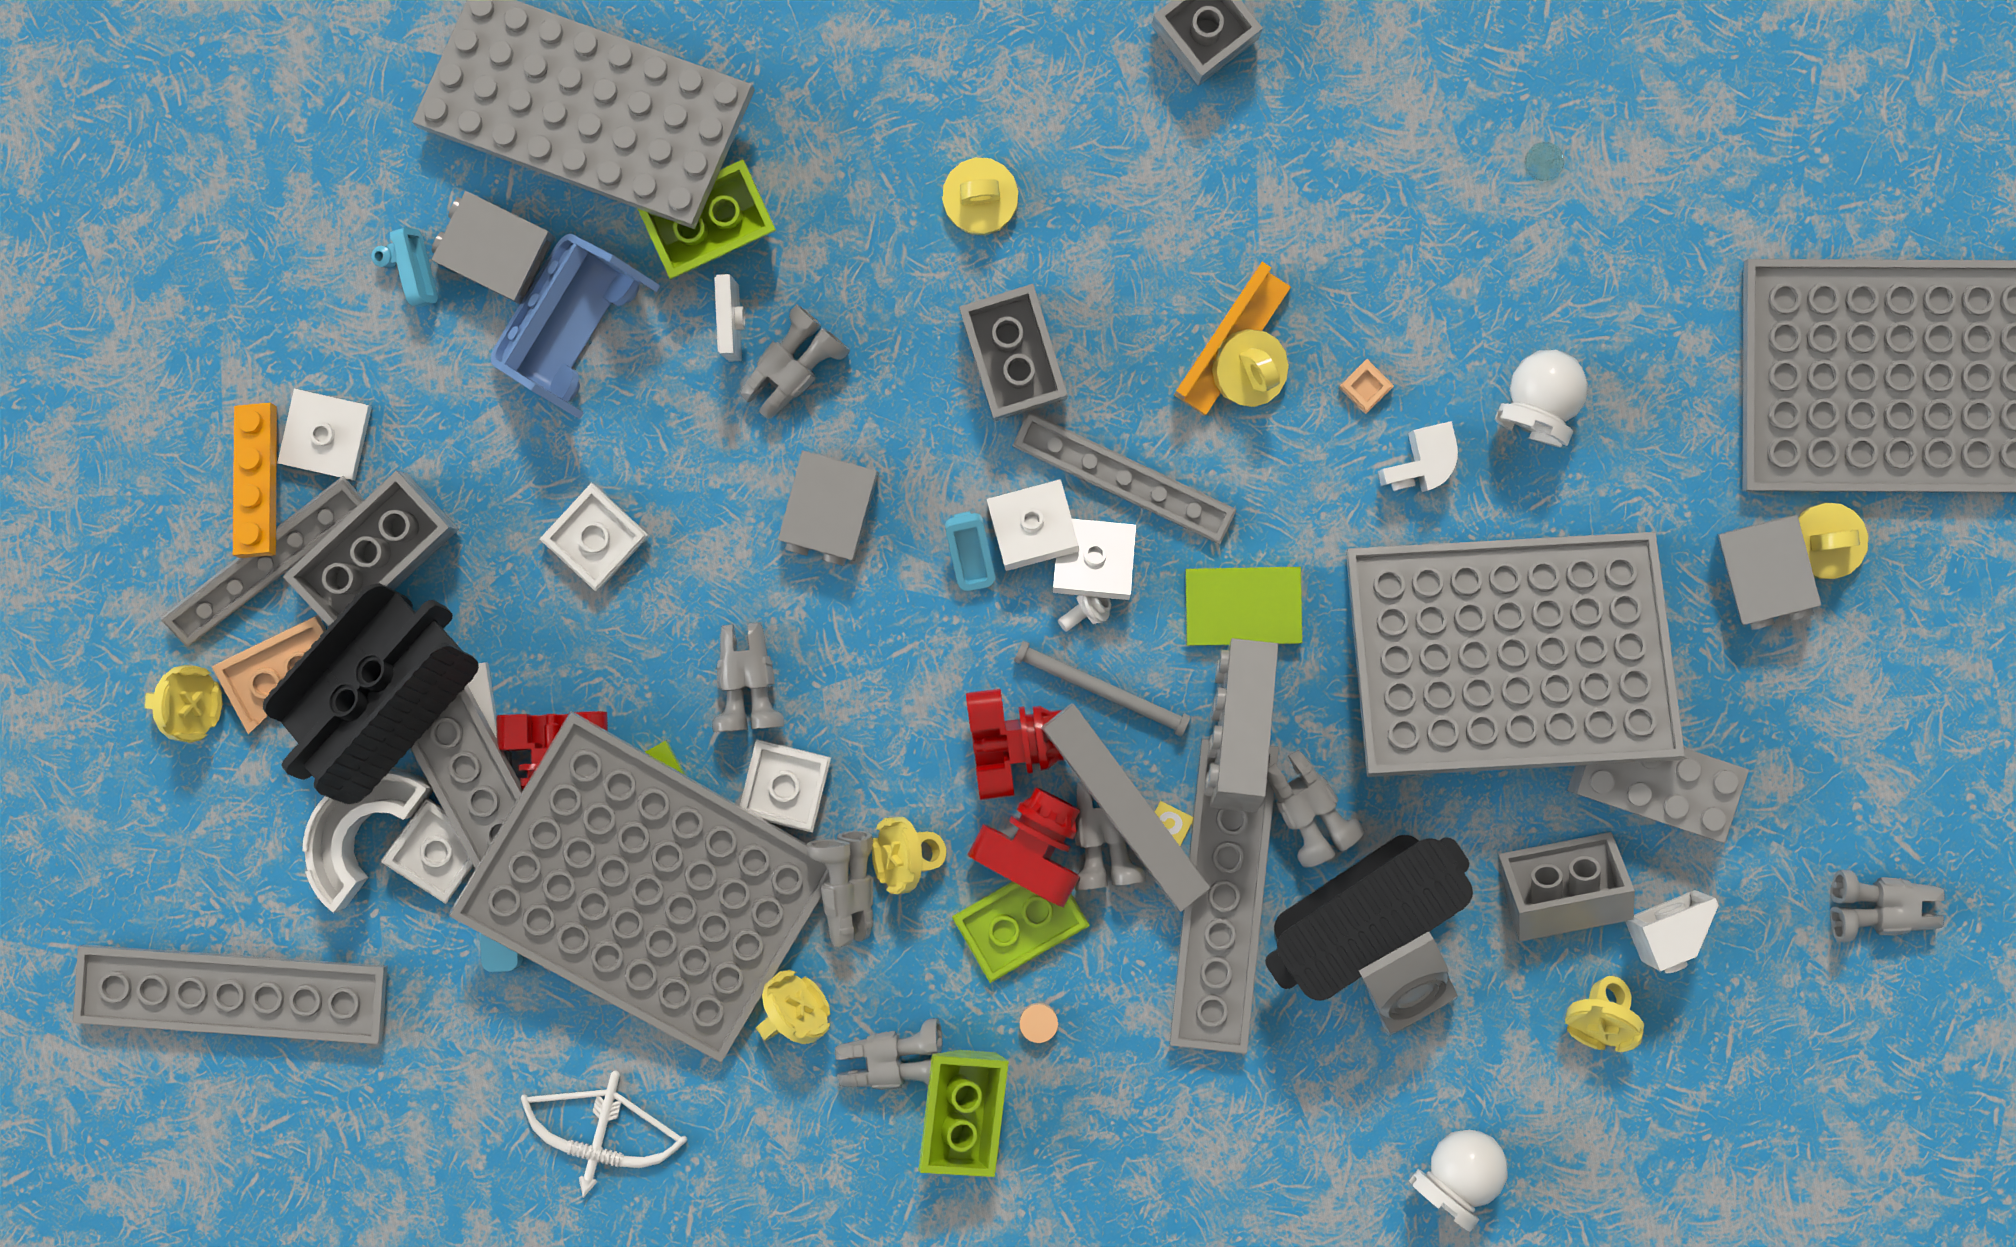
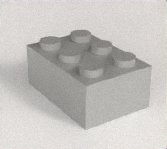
M1034 284L959 306L994 422L1067 400L1068 394Z

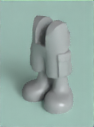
M798 304L790 310L789 318L791 325L782 343L773 341L768 346L762 356H760L756 369L740 392V395L747 402H751L768 383L772 384L776 390L759 410V413L767 419L774 417L793 398L803 394L816 378L812 369L820 361L829 357L842 360L850 352V349L836 336L822 328L804 354L796 360L794 357L795 351L821 327V324Z
M748 623L747 640L749 650L737 651L734 624L721 627L720 660H718L716 667L717 688L727 691V700L724 713L715 717L712 721L713 732L748 730L743 689L746 687L750 688L752 698L751 729L784 727L782 713L773 709L768 697L767 688L775 683L773 664L770 656L767 654L761 623Z
M1297 750L1288 755L1299 777L1288 783L1287 778L1282 774L1278 766L1273 764L1268 768L1267 778L1277 797L1278 809L1286 825L1290 829H1300L1304 839V846L1299 850L1297 856L1301 865L1307 868L1324 863L1335 855L1332 847L1313 820L1315 815H1320L1329 831L1332 842L1339 851L1346 850L1354 845L1363 836L1364 829L1358 820H1345L1335 809L1338 797L1328 781L1323 776H1319L1304 754Z
M1078 782L1076 800L1077 808L1080 809V812L1075 820L1077 830L1075 841L1076 846L1085 848V863L1083 870L1078 873L1080 877L1074 887L1075 890H1088L1108 886L1102 858L1101 845L1103 843L1109 844L1112 885L1145 882V871L1140 866L1134 865L1130 860L1125 843L1127 842L1101 807L1093 808L1092 801L1094 800L1092 795L1082 782Z
M849 831L838 834L837 840L821 839L808 842L806 844L807 855L814 861L824 863L830 876V880L823 882L821 894L833 946H847L852 943L853 939L858 942L869 938L874 921L873 910H871L873 905V877L867 875L868 856L873 845L872 834L866 831Z
M1839 870L1833 877L1830 896L1835 903H1855L1858 901L1876 903L1874 909H1854L1836 906L1830 909L1832 931L1834 937L1839 942L1848 943L1853 941L1857 936L1859 928L1873 926L1879 935H1903L1911 931L1933 930L1944 926L1943 915L1922 913V902L1945 901L1943 888L1915 884L1902 878L1886 877L1878 878L1873 885L1860 883L1857 875L1851 870Z
M927 1019L923 1023L920 1032L908 1038L901 1039L895 1031L875 1033L867 1036V1039L836 1046L835 1059L851 1060L866 1057L867 1069H853L838 1073L839 1086L872 1087L879 1090L900 1089L905 1080H918L928 1085L932 1058L920 1062L903 1063L900 1060V1056L941 1053L943 1039L939 1019Z

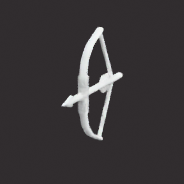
M618 1071L611 1073L606 1090L531 1097L524 1094L521 1096L522 1105L531 1128L542 1140L567 1153V1155H577L579 1158L581 1156L583 1159L586 1158L588 1160L584 1176L579 1177L583 1198L597 1183V1180L593 1179L597 1162L599 1163L600 1161L602 1164L606 1163V1165L611 1164V1166L615 1165L617 1168H644L663 1162L687 1141L686 1136H679L616 1092L620 1078ZM596 1097L593 1113L599 1118L592 1145H584L583 1142H574V1140L567 1141L550 1133L535 1118L530 1103ZM621 1103L676 1141L664 1152L646 1157L624 1156L621 1152L617 1153V1151L613 1152V1150L608 1151V1149L605 1148L603 1150L602 1148L608 1121L618 1118Z

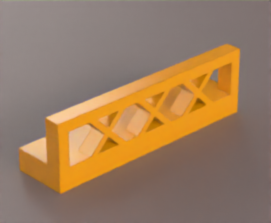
M1263 261L1174 393V396L1206 416L1221 393L1215 385L1212 373L1213 361H1216V356L1219 352L1217 350L1221 343L1231 334L1245 329L1262 331L1291 288V286L1271 274L1269 271L1272 267Z

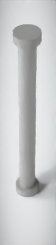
M1022 641L1014 662L1021 664L1022 661L1172 728L1175 730L1174 734L1180 737L1184 734L1191 716L1185 713L1182 716L1038 652L1029 647L1030 643Z

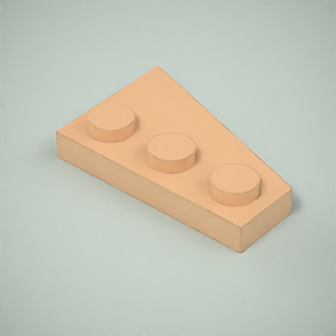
M319 615L212 666L248 734L267 717L263 710V702L270 694L269 692L278 685V682L286 676V673L295 666L294 664L303 657V654L326 631Z

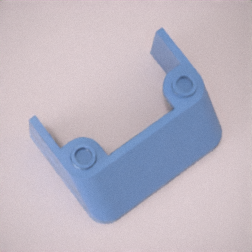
M567 234L554 247L494 346L491 354V364L529 390L580 419L584 412L568 403V401L576 396L580 387L578 372L572 369V366L611 303L621 306L631 302L639 291V284L655 292L658 291L660 285L614 255L573 234Z

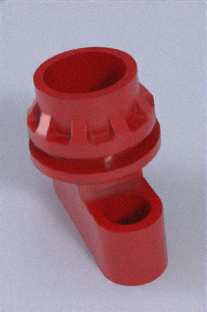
M1001 688L966 693L980 800L1015 796L1011 764L1026 762L1027 774L1033 773L1032 765L1040 764V770L1043 771L1049 770L1057 761H1065L1041 728L1062 710L1049 711L1041 706H1033V714H1026L1025 707L1021 706L1019 707L1020 719L1005 721Z
M574 712L608 731V712ZM510 714L496 716V736L499 750H531V764L518 765L519 771H527V778H520V786L523 790L569 714Z
M1035 787L1031 797L1020 802L1016 809L1021 813L1020 818L1011 815L1009 819L1010 823L1019 828L1014 839L983 824L967 856L1049 902L1064 908L1080 876L1050 858L1055 848L1069 852L1071 846L1064 841L1066 837L1074 839L1077 833L1075 820L1080 809L1043 789Z

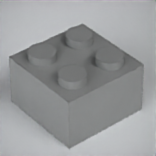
M1172 0L1154 14L1151 25L1198 86L1255 43L1263 30V27L1241 0Z

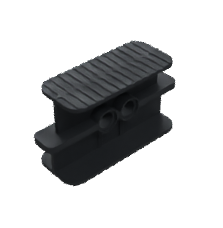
M380 583L363 588L353 598L354 600L345 607V610L337 616V619L328 626L329 628L320 635V638L311 645L312 647L303 654V657L294 664L295 666L269 692L270 694L263 702V710L267 716L280 721L298 743L282 761V768L288 775L301 780L313 776L315 778L314 788L319 794L344 804L358 803L369 795L384 776L386 777L406 752L412 748L415 742L421 738L423 733L430 728L431 724L438 719L440 714L447 709L448 705L456 699L457 695L465 689V686L473 680L479 669L478 661L472 655L462 651L445 632L444 628L453 617V614L446 606L435 600H428L415 612L413 604L408 597Z
M1399 835L1286 909L1277 917L1274 925L1275 935L1278 939L1277 949L1266 957L1265 964L1268 970L1283 989H1290L1298 984L1304 994L1313 1000L1322 1001L1331 998L1361 977L1359 970L1423 934L1430 932L1463 910L1470 903L1473 889L1465 875L1469 868L1468 858L1458 843L1449 837L1442 838L1441 840L1426 838L1419 841L1410 835Z

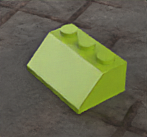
M743 159L720 170L695 229L638 209L670 280L776 231L762 196Z
M954 1050L932 1054L918 1168L920 1173L995 1177L1009 1064L1007 1059L996 1052Z

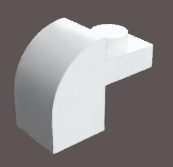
M1452 421L1409 432L1408 435L1415 462L1378 471L1381 486L1391 484L1393 491L1416 486L1414 479L1419 478L1421 491L1425 492L1444 483L1452 474L1458 458V448Z

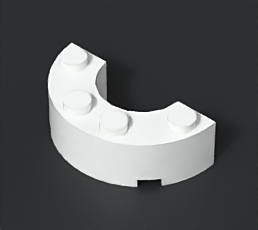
M390 770L386 777L384 776L381 782L375 786L373 791L358 803L344 804L326 796L318 803L307 823L302 851H305L307 867L305 873L317 897L330 911L334 913L346 908L369 878L359 867L354 854L355 836L360 825L376 812L390 813L403 820L411 818L426 797L429 798L433 793V789L427 779L409 772Z

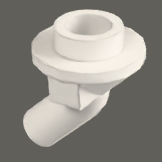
M1078 595L1076 599L1079 604L1059 618L1058 623L1067 632L1086 617H1088L1092 624L1104 622L1110 615V599Z

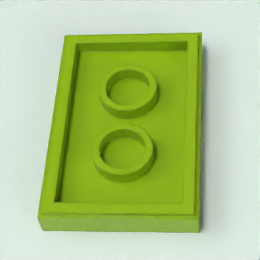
M1301 567L1185 569L1187 646L1229 645L1231 638L1278 644L1302 643Z
M1013 881L952 915L955 924L990 983L1090 926L1072 893L1063 908Z

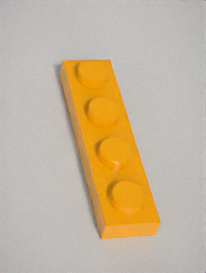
M272 403L234 406L233 556L238 558L276 555L277 406Z

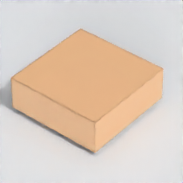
M1368 359L1339 386L1364 414L1394 387Z

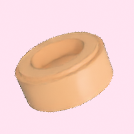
M1033 1003L1023 1010L1020 1016V1029L1024 1037L1034 1043L1046 1042L1057 1031L1058 1018L1055 1011L1049 1005Z

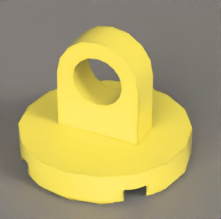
M975 157L961 162L949 173L943 185L942 201L947 217L953 224L968 234L985 236L1000 231L1012 219L1018 206V188L1014 176L1003 164L991 158Z
M1245 329L1231 334L1221 343L1217 350L1219 352L1216 356V361H1213L1212 373L1216 387L1223 397L1238 405L1256 407L1268 403L1280 393L1287 380L1289 364L1286 351L1278 339L1264 331Z
M1821 503L1807 508L1800 514L1798 519L1814 578L1837 579L1851 574L1861 565L1868 551L1869 536L1864 521L1854 510L1842 504Z
M193 665L173 667L162 676L154 692L145 693L144 708L153 709V718L157 727L167 738L187 743L199 741L208 735L205 733L208 732L210 727H215L219 721L223 705L222 692L218 682L213 681L209 675L211 673L207 669Z
M888 817L878 823L876 830H880L878 838H873L872 862L880 883L887 884L888 888L886 890L889 893H910L916 888L921 878V872L936 869L944 863L946 846L942 838L936 833L927 831L917 833L912 823L905 817ZM922 842L929 844L932 849L930 861H926L922 857Z
M785 970L778 972L764 985L762 999L768 1017L756 1027L764 1041L781 1033L793 1042L809 1044L817 1041L829 1030L830 1023H827V1016L830 1015L829 1004L823 992L811 979L806 976L801 979L794 975L797 972Z
M1607 976L1593 984L1589 999L1573 1002L1567 1008L1565 1024H1568L1567 1031L1580 1043L1598 1050H1605L1606 1045L1616 1046L1615 1051L1618 1052L1633 1050L1641 1044L1644 1023L1637 1014L1630 1010L1632 996L1629 987L1623 980L1615 976ZM1606 988L1614 993L1616 1003L1608 1000Z

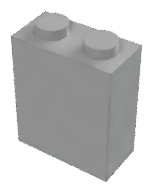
M465 191L462 198L457 197L449 210L448 217L451 220L445 232H440L433 242L431 251L434 255L431 260L520 304L533 284L555 236L549 231Z
M802 450L778 537L779 541L787 543L785 550L805 556L808 555L809 549L823 552V561L841 566L845 565L846 559L855 561L879 472Z
M1794 514L1717 534L1742 625L1750 623L1752 630L1774 625V617L1789 614L1790 620L1814 615L1813 608L1821 606L1798 515Z

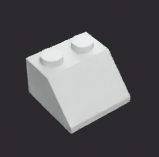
M1694 890L1634 915L1633 920L1625 921L1641 961L1659 971L1664 970L1665 973L1677 972L1687 967V961L1698 956L1719 905L1716 898Z

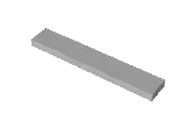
M1029 411L1012 447L1217 544H1221L1237 510Z
M342 476L276 527V555L249 558L237 557L162 615L161 621L188 648L299 562L365 499Z
M1074 704L1068 705L1041 727L1178 911H1183L1211 888Z

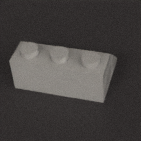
M1612 832L1499 854L1508 909L1519 942L1633 920L1635 890Z

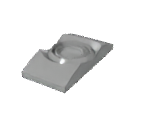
M1430 932L1423 934L1359 970L1382 1025L1389 1036L1458 998L1447 973L1449 971Z

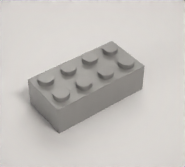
M396 470L297 562L283 578L329 626L363 588L380 583L395 590L452 537L459 528L408 473Z
M1231 638L1228 649L1221 650L1220 659L1217 660L1215 683H1221V688H1217L1216 697L1213 699L1211 720L1218 721V726L1214 725L1213 735H1210L1208 758H1215L1214 764H1210L1209 772L1206 774L1204 793L1205 796H1211L1210 808L1257 813L1265 798L1278 643Z
M1684 748L1685 757L1682 760L1575 766L1567 791L1725 843L1749 769Z

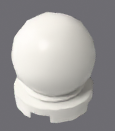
M1539 350L1521 361L1512 375L1509 391L1513 403H1501L1494 420L1511 431L1515 424L1530 430L1529 439L1556 447H1562V444L1568 446L1573 430L1565 422L1578 414L1587 397L1588 382L1583 368L1574 357L1562 351Z
M1470 1129L1451 1132L1438 1143L1431 1156V1172L1428 1171L1425 1174L1417 1169L1409 1179V1182L1438 1209L1442 1206L1455 1217L1454 1221L1470 1232L1479 1221V1218L1473 1213L1475 1211L1474 1207L1489 1204L1501 1193L1508 1179L1507 1159L1495 1139L1483 1132Z

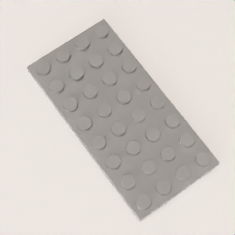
M467 0L412 123L424 131L695 229L755 89L748 82L517 0Z

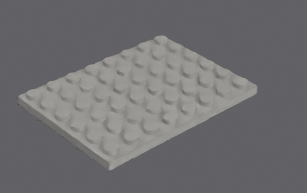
M1745 260L1743 283L1742 491L2016 493V260Z
M1656 532L1347 549L1346 558L1367 777L1682 760L1685 757Z
M571 711L450 911L449 916L715 1060L722 1062L761 998L764 985L776 973L821 898V886L824 881L830 880V876L824 863L809 858L806 843Z

